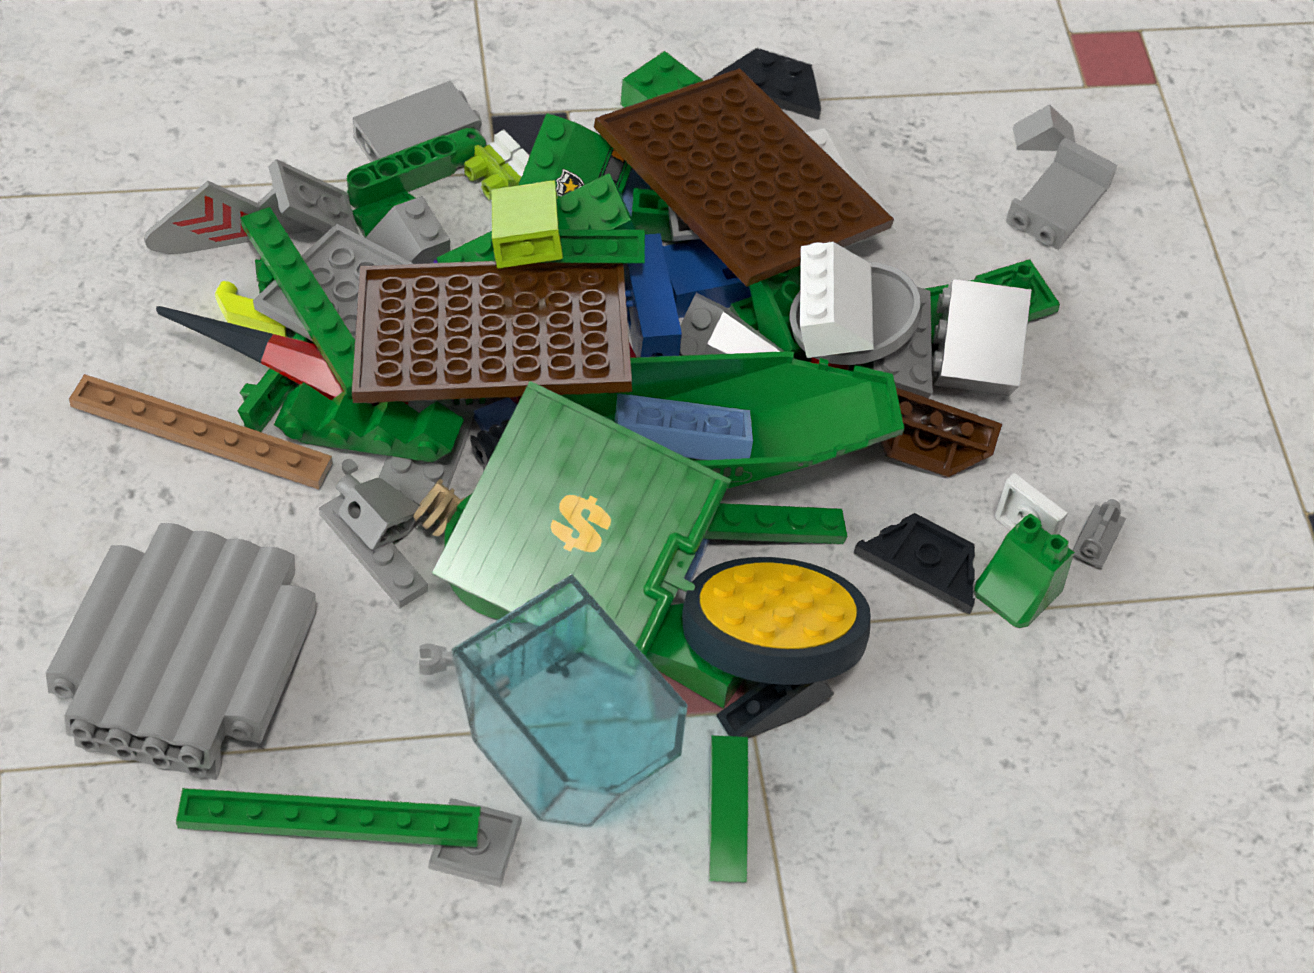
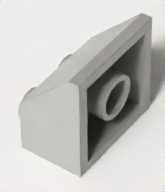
M423 196L394 206L366 237V239L414 264H426L431 258L439 257L450 251V238Z

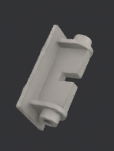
M1109 499L1101 507L1095 504L1072 550L1075 552V557L1101 569L1126 520L1125 517L1120 516V503L1117 500Z

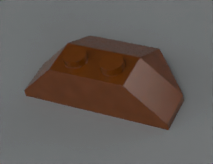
M896 387L904 431L902 435L880 442L886 457L950 477L993 456L1002 423Z

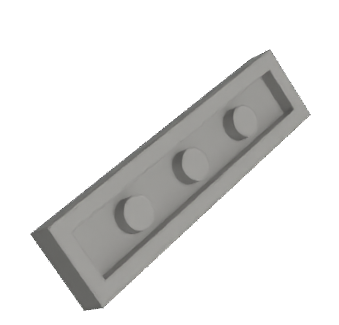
M341 494L319 507V515L399 609L428 592V583L392 542L372 550L339 516L338 510L346 497Z

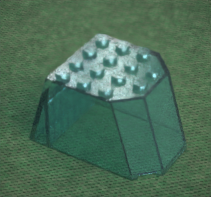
M573 574L452 648V656L473 742L539 821L592 827L648 789L681 756L687 703ZM508 676L510 683L500 690L496 689L495 684ZM507 687L511 691V695L503 699L498 692Z

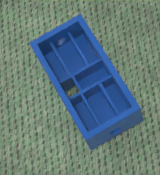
M661 234L645 235V263H623L627 322L633 351L636 357L679 356L682 331Z
M701 239L663 246L678 318L685 317L696 293L726 308H730L732 303L752 297L750 287H746Z

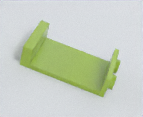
M555 180L491 190L492 242L497 268L563 259L558 227V196Z

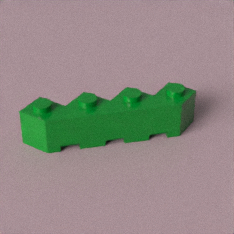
M303 382L287 395L274 426L282 430L289 438L295 439L300 443L435 462L452 450L464 419L438 401L419 413L402 401L381 402L376 406L371 403H353L352 396L348 397L345 391L330 400Z

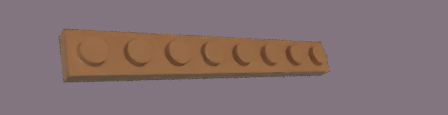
M86 374L83 375L69 398L70 406L316 489L320 488L332 465L331 455Z

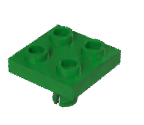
M1030 259L975 276V279H980L981 283L1031 289L1028 322L1057 313L1059 310V301Z

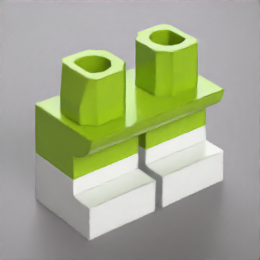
M502 130L494 135V142L484 148L480 145L475 146V156L464 163V173L471 181L484 176L486 179L481 181V189L483 194L491 200L492 189L518 186L529 155L523 149H520V146L505 130Z

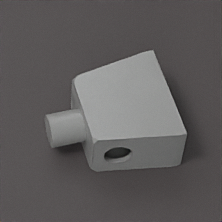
M347 474L336 486V490L346 497L338 510L339 516L372 550L407 536L416 523L414 514L419 505L381 478H374L360 483L351 474Z

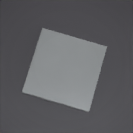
M450 798L448 805L481 807L478 846L434 845L429 860V869L501 888L522 823V816Z

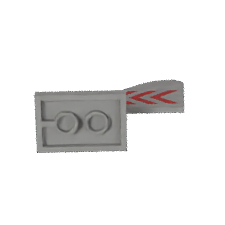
M276 159L268 166L273 189L258 203L207 181L145 233L144 241L148 249L165 254L190 253L251 242L241 226L240 217L267 207L272 209L288 235L314 230L326 234L336 224L358 235L359 232L347 192Z

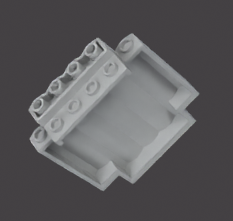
M174 523L159 524L145 553L129 546L111 545L46 671L48 693L55 694L61 698H73L64 715L66 735L74 737L75 746L89 752L97 751L114 755L127 761L135 760L151 764L160 769L185 772L197 778L206 777L217 780L221 770L220 746L225 735L232 736L241 741L248 740L261 743L315 615V593L300 586L290 585L295 575V555L278 547H260L244 539H226L209 531H192Z

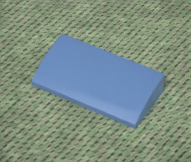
M626 394L617 395L615 423L684 457L703 460L750 458L753 444L750 410Z

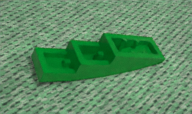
M711 735L708 809H710L708 882L746 883L748 855V737Z

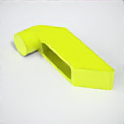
M229 281L220 282L215 291V298L228 323L287 337L286 326L254 309V299L236 295L238 289L233 283Z

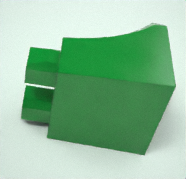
M1028 514L1006 534L990 563L977 579L973 593L977 599L1016 628L1028 627L1063 592L1075 552L1068 548V540L1060 534L1051 535L1042 528L1041 520L1033 514Z

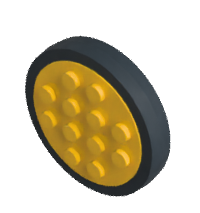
M748 557L730 560L712 566L700 573L692 581L695 586L694 591L687 590L683 605V631L687 642L701 658L714 667L744 679L782 685L808 684L828 680L854 667L863 657L869 640L871 614L869 604L864 595L842 576L811 563L778 557Z

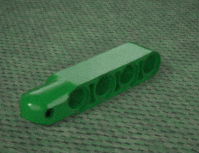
M464 128L449 135L434 137L354 168L347 174V195L350 205L354 208H360L404 191H413L451 176L457 171L458 167L463 166L466 161L475 156V146L480 145L483 148L487 146L486 139L478 130ZM468 134H473V135H475V137H474V138H468L467 135H468Z

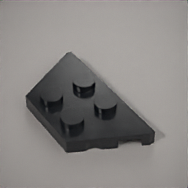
M756 47L713 75V77L740 68L781 109L816 120L820 119L822 108L812 64Z
M913 513L903 518L899 524L890 525L880 530L878 536L866 542L861 540L856 544L855 554L971 614L975 605V598H973V584L975 581V568L973 567L975 558L974 543Z

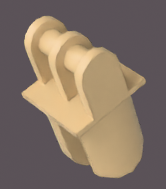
M441 478L420 502V506L414 514V520L417 521L427 510L429 515L421 525L426 530L436 519L440 521V524L433 532L434 536L443 534L447 523L450 522V519L456 512V507L465 499L464 497L462 499L454 494L455 490L453 488L450 490L442 484L443 480Z

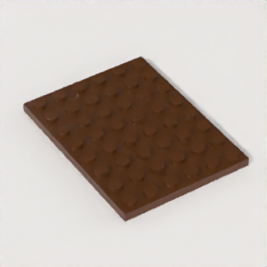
M740 68L595 118L593 128L746 287L801 265V246H808L813 243L834 242L844 248L892 227L894 218Z
M496 261L360 266L352 382L353 403L491 397L512 398L522 396L529 381L558 395L632 392L623 263L538 262L497 268Z

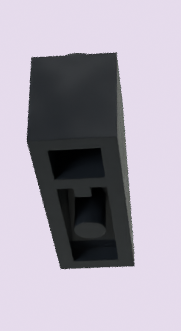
M826 680L796 685L761 682L716 714L729 736L750 738L808 714L833 696L834 692Z

